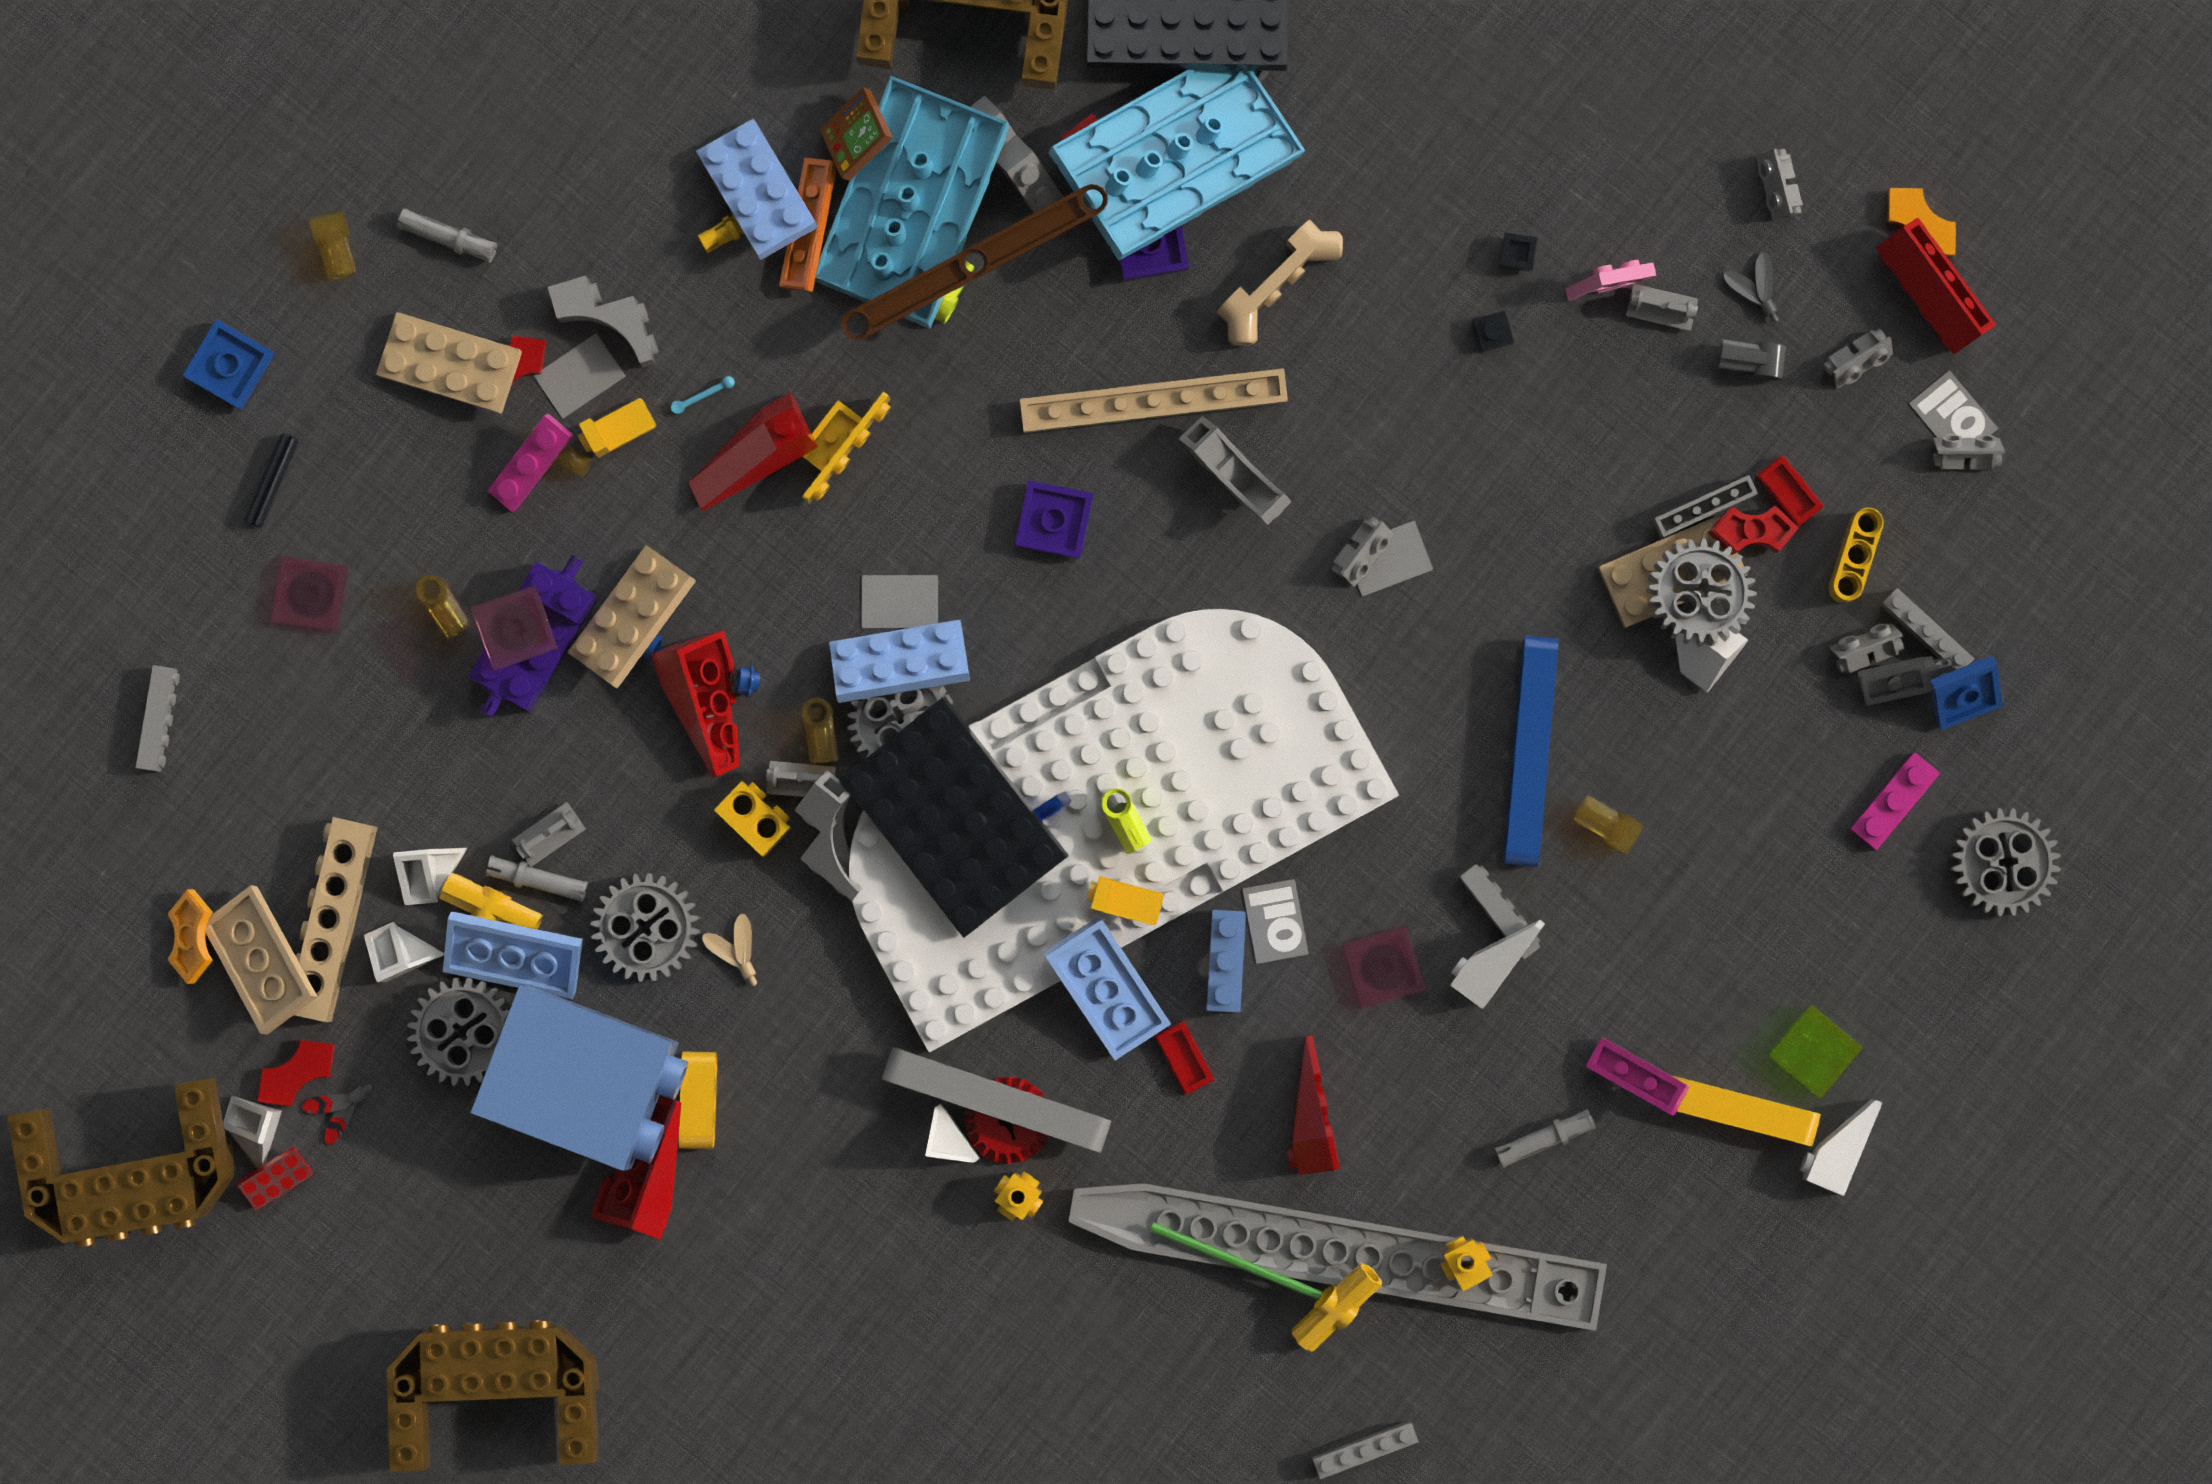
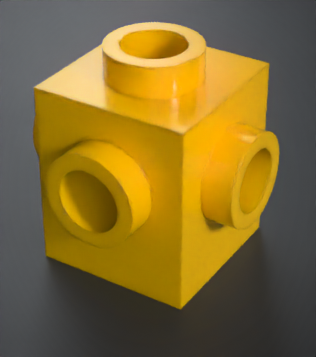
M1024 1171L1021 1175L1014 1172L1011 1178L1004 1175L994 1190L998 1194L995 1202L1000 1205L997 1211L1011 1221H1014L1016 1217L1023 1220L1026 1215L1032 1218L1043 1203L1038 1198L1042 1193V1190L1037 1188L1040 1182ZM1013 1192H1023L1025 1196L1022 1203L1013 1202L1011 1197Z
M1460 1236L1445 1245L1448 1250L1441 1253L1445 1261L1440 1263L1448 1280L1456 1279L1462 1291L1493 1276L1486 1263L1491 1257L1482 1241L1476 1244L1474 1239L1469 1238L1465 1240L1464 1236ZM1465 1256H1470L1469 1265L1461 1266V1259Z

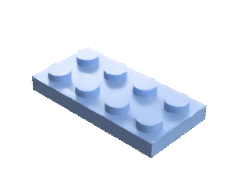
M754 118L696 151L760 260L818 228L814 218Z
M961 620L829 642L838 703L970 681Z
M451 911L447 922L443 972L516 988L519 985H527L555 996L573 999L577 988L582 939Z
M1100 916L1043 952L1114 1060H1117L1171 1025Z

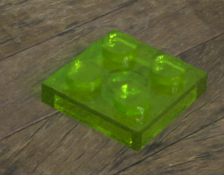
M1809 1004L1767 1056L1818 1099H1821L1863 1047L1812 1004Z

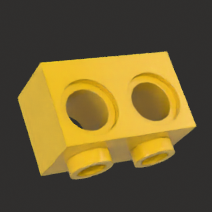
M741 781L714 811L762 857H765L792 829L787 824L791 818L778 805L773 809L763 801L767 795L754 782L748 786L745 782ZM741 796H748L752 801V809L745 815H740L735 810V802ZM765 819H772L776 824V832L769 838H764L759 833V825Z

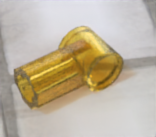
M339 210L310 218L311 232L317 247H320L328 279L340 280L356 274V266L348 241L350 231L344 212Z
M426 575L418 580L416 595L424 603L447 640L457 636L472 625L450 591L448 583L443 578L436 575ZM431 581H437L441 587V592L437 598L433 600L428 599L425 595V586Z
M823 698L809 699L802 707L801 715L805 725L810 764L839 760L833 721L834 710L832 705ZM815 703L822 704L827 711L825 719L821 722H814L809 716V709Z
M1590 795L1586 796L1573 817V820L1602 837L1601 840L1624 855H1628L1644 829V826L1632 817L1620 811L1617 813Z

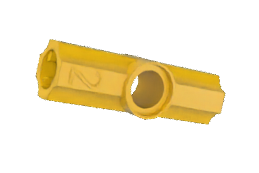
M452 872L445 881L439 897L450 904L470 912L471 916L537 930L543 917L542 914L512 901V897L486 885L484 887Z
M1360 1263L1337 1286L1331 1285L1324 1290L1319 1300H1316L1314 1308L1292 1328V1335L1297 1340V1343L1305 1350L1313 1352L1337 1328L1342 1330L1347 1327L1356 1317L1359 1307L1382 1286V1280L1369 1265Z

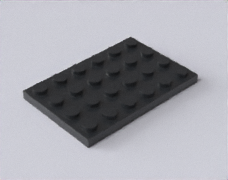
M1089 0L1087 68L1287 71L1288 0Z
M945 696L840 778L841 782L963 938L1069 856Z

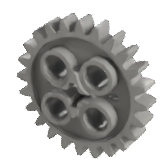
M1702 538L1698 547L1695 546L1692 539L1687 541L1686 549L1677 543L1673 548L1674 554L1666 550L1662 555L1665 562L1657 560L1654 568L1658 572H1651L1648 579L1655 584L1649 585L1646 592L1655 596L1649 600L1648 606H1658V609L1652 616L1653 619L1663 617L1665 621L1660 628L1662 630L1669 626L1674 628L1671 635L1672 638H1675L1679 633L1684 634V644H1687L1691 637H1695L1698 647L1703 644L1705 638L1708 639L1711 646H1714L1718 635L1726 642L1730 638L1729 630L1737 635L1741 630L1739 623L1746 625L1750 619L1746 613H1751L1755 608V605L1748 601L1753 600L1757 596V592L1748 590V588L1753 586L1756 581L1753 578H1745V575L1751 569L1750 566L1740 568L1738 564L1742 556L1739 555L1732 559L1730 557L1732 547L1730 546L1724 552L1719 551V541H1716L1712 548L1707 546L1706 538ZM1678 570H1688L1693 580L1685 581L1681 579L1678 575ZM1717 571L1722 573L1726 582L1717 583L1713 580L1711 572ZM1698 587L1702 588L1704 594H1707L1705 598L1701 597L1700 591H1696ZM1675 588L1682 592L1674 593L1672 589ZM1722 592H1730L1731 596L1728 597L1726 594H1722ZM1677 602H1687L1691 606L1692 612L1687 614L1681 612L1677 607ZM1720 604L1725 610V615L1719 616L1714 614L1710 605Z
M944 686L865 698L862 701H852L851 704L857 712L848 714V718L854 724L848 726L847 729L851 735H855L850 740L854 747H859L857 752L860 757H868L921 715L926 708L931 707L942 697L945 696L952 704L953 701L949 694L945 695L946 689ZM914 695L917 696L915 702L908 705L905 704L907 698ZM887 710L883 717L874 718L878 711ZM901 718L904 720L902 724L899 721Z
M1998 808L1995 809L1994 819L1988 812L1982 813L1983 823L1975 818L1971 819L1972 831L1967 828H1961L1960 831L1964 835L1965 840H1954L1953 842L1961 850L1960 852L1950 854V857L1959 860V865L1951 867L1950 871L1960 872L1961 876L1954 881V884H1965L1966 887L1962 890L1961 896L1972 894L1971 906H1976L1983 902L1982 912L1988 913L1994 906L1996 916H2002L2005 908H2007L2009 916H2016L2017 906L2023 913H2028V902L2034 906H2040L2041 902L2038 895L2040 894L2045 897L2051 895L2045 886L2058 883L2050 875L2051 872L2061 871L2060 867L2052 865V860L2061 857V854L2051 853L2050 848L2057 844V840L2047 841L2045 839L2051 830L2048 828L2039 831L2037 828L2040 825V819H2035L2028 823V812H2023L2019 818H2016L2015 808L2009 809L2006 817H2004L2002 809ZM2000 833L2005 835L2004 850L1999 839ZM2017 834L2022 835L2027 841V847L2022 853L2017 852L2012 845L2013 839ZM1985 838L1990 840L1994 846V851L1990 857L1983 856L1979 850V844ZM2004 855L2012 860V865L2007 866V871L2005 866H1999V860L2003 859ZM2023 867L2028 869L2032 876L2027 886L2021 885L2017 879V873ZM1988 872H1993L1998 877V886L1994 890L1987 889L1984 884V877ZM2006 875H2008L2009 882H2010V884H2011V886H2012L2011 892H2008V891L2006 890V885H2007V876H2006Z
M651 873L647 874L645 882L641 881L638 874H634L633 884L631 885L625 878H622V889L618 890L616 887L610 886L609 889L613 896L611 898L600 896L601 901L605 904L604 909L594 908L593 910L601 916L600 920L591 922V925L600 928V932L592 935L591 938L602 941V944L595 950L596 952L606 951L608 953L603 960L604 964L610 963L613 960L616 962L613 968L614 973H618L622 968H626V979H630L634 972H637L639 982L644 981L646 973L650 974L653 981H657L658 971L660 970L666 977L671 976L669 966L673 965L681 970L682 965L678 959L680 957L691 959L690 954L686 951L687 946L697 947L698 945L690 939L691 935L700 933V930L691 927V923L698 921L700 917L689 914V911L696 905L695 903L685 904L683 902L689 894L687 891L678 895L675 893L678 883L674 882L668 888L665 887L666 877L664 876L660 877L657 884L654 883ZM650 894L656 900V907L653 912L646 914L641 911L639 902L643 896ZM664 907L669 908V912L651 925V935L643 933L631 945L623 948V942L641 929L639 924L641 920L649 922ZM620 916H625L630 921V930L625 935H619L614 930V922ZM667 920H673L678 927L677 934L671 939H666L661 934V925ZM644 941L652 947V955L646 961L638 959L635 954L636 946Z
M453 978L452 988H449L445 981H441V992L438 993L435 989L429 988L428 993L431 999H418L423 1009L422 1011H411L418 1020L417 1022L408 1023L407 1026L415 1029L416 1034L409 1036L407 1040L417 1042L418 1046L410 1052L411 1054H422L423 1057L417 1065L422 1066L428 1063L430 1065L427 1072L428 1076L439 1071V1082L443 1083L448 1076H451L452 1086H457L461 1077H463L466 1086L472 1085L473 1076L480 1083L483 1082L484 1072L487 1071L510 1011H503L502 1009L503 1005L507 1002L506 998L497 1001L494 999L498 989L493 988L486 993V982L481 981L474 988L473 979L467 978L464 987H462L459 978ZM463 999L470 1000L474 1007L472 1015L468 1018L462 1017L458 1012V1005ZM481 1013H486L487 1016L484 1020L466 1032L467 1040L465 1038H458L443 1051L438 1050L439 1045L459 1032L457 1025L467 1026ZM437 1019L444 1021L447 1026L446 1034L440 1039L436 1038L431 1032L432 1023ZM484 1025L489 1026L494 1032L493 1040L487 1045L481 1043L478 1039V1031ZM456 1046L463 1047L467 1052V1059L461 1065L454 1063L451 1058L452 1050Z

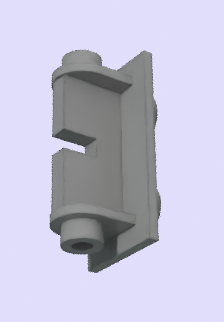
M1775 148L1757 157L1758 173L1763 181L1767 196L1766 203L1771 212L1772 220L1776 221L1786 215L1795 216L1801 214L1800 207L1803 206L1798 185L1786 184V180L1795 178L1790 154H1787L1785 149L1777 150Z
M1633 284L1626 316L1691 331L1693 319H1695L1698 310V299Z
M1881 329L1877 331L1871 330L1852 342L1854 348L1858 351L1856 354H1853L1846 346L1829 356L1823 366L1829 375L1834 374L1835 387L1838 389L1845 384H1852L1861 377L1862 373L1873 366L1883 365L1893 355L1890 336L1886 338Z
M1947 434L1943 438H1933L1932 440L1937 453L1933 454V466H1939L1940 469H1964L1965 458H1970V469L1994 470L1995 466H2001V454H2005L2000 439L1988 434H1981L1976 436V438H1962L1959 435Z
M1372 516L1368 521L1364 520L1351 538L1359 546L1357 549H1354L1346 544L1336 559H1334L1333 563L1335 565L1332 567V570L1340 577L1343 576L1355 587L1359 580L1368 574L1370 566L1379 554L1388 548L1390 540L1394 536L1393 532L1383 521H1378Z
M1891 623L1878 624L1872 627L1870 632L1859 636L1851 635L1839 640L1838 644L1830 646V649L1839 658L1836 662L1840 672L1847 671V673H1852L1870 665L1868 653L1872 652L1877 663L1899 655V651L1903 650L1904 646L1900 639L1902 633Z
M770 761L766 776V782H768L766 794L805 797L813 784L827 771L835 776L836 767Z
M566 802L512 839V841L517 846L516 849L521 857L525 858L530 867H532L586 830V828L568 802Z

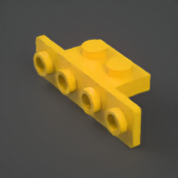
M883 392L863 418L838 400L814 430L812 435L818 448L802 457L819 469L821 473L802 496L807 503L810 504L813 499L819 501L830 487L826 482L834 472L839 475L850 461L847 455L854 446L859 449L866 442L871 434L867 429L874 420L880 422L891 408L888 405L890 401L888 394Z

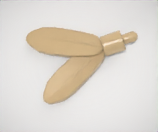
M740 914L735 921L734 946L717 934L706 933L703 935L702 939L708 950L727 963L739 968L744 980L748 979L752 986L757 984L754 977L756 972L750 962L752 929L750 921L745 914Z

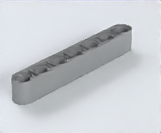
M892 1047L881 1078L1100 1153L1102 1152L1112 1122L1106 1118Z

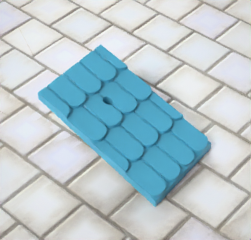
M1186 70L1055 144L1048 153L1055 164L1058 165L1059 170L1073 191H1077L1086 185L1095 184L1107 192L1108 205L1106 209L1092 217L1119 261L1162 238L1164 234L1200 216L1202 212L1253 186L1255 182L1291 164L1293 160L1302 156L1305 149L1253 71ZM1097 190L1086 192L1083 198L1084 205L1089 209L1100 207L1103 201L1101 193Z
M890 76L880 101L879 109L893 139L849 181L821 253L815 282L863 302H868L962 252L967 240V233L1006 140V134L1009 129L1007 121ZM944 297L904 317V319L916 322L930 329Z

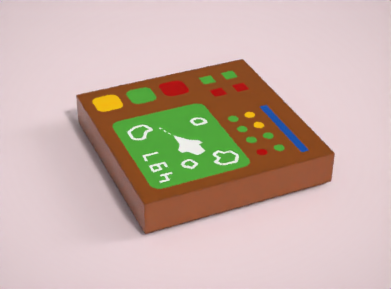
M862 87L820 128V132L841 178L848 181L893 139L871 90Z

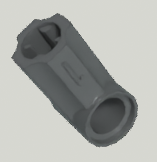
M1723 339L1719 350L1718 369L1750 373L1755 378L1780 381L1783 377L1787 346L1770 342L1751 344Z

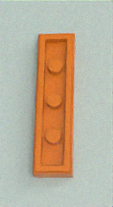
M804 157L798 193L818 228L787 245L779 287L783 289L813 292L837 173V167L832 160Z

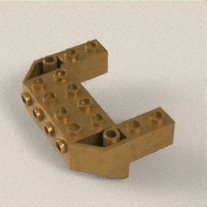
M864 0L856 54L858 65L892 68L899 9L908 11L909 0ZM928 0L1024 13L1025 25L1029 26L1022 74L1023 86L1056 90L1068 0Z
M216 1078L174 1085L185 1152L63 1175L61 1173L50 1109L7 1116L24 1216L62 1243L74 1242L75 1248L96 1244V1237L106 1235L108 1242L129 1238L128 1231L141 1229V1235L162 1232L161 1225L174 1223L175 1229L195 1226L194 1219L205 1217L209 1214L234 1178L233 1144H227Z
M550 1320L530 1321V1326H517L516 1321L496 1322V1327L483 1328V1323L462 1324V1329H449V1324L428 1325L429 1330L420 1333L387 1368L390 1472L424 1471L430 1467L428 1402L557 1397L560 1465L593 1464L599 1459L596 1391L599 1390V1377L596 1357L562 1325H550Z

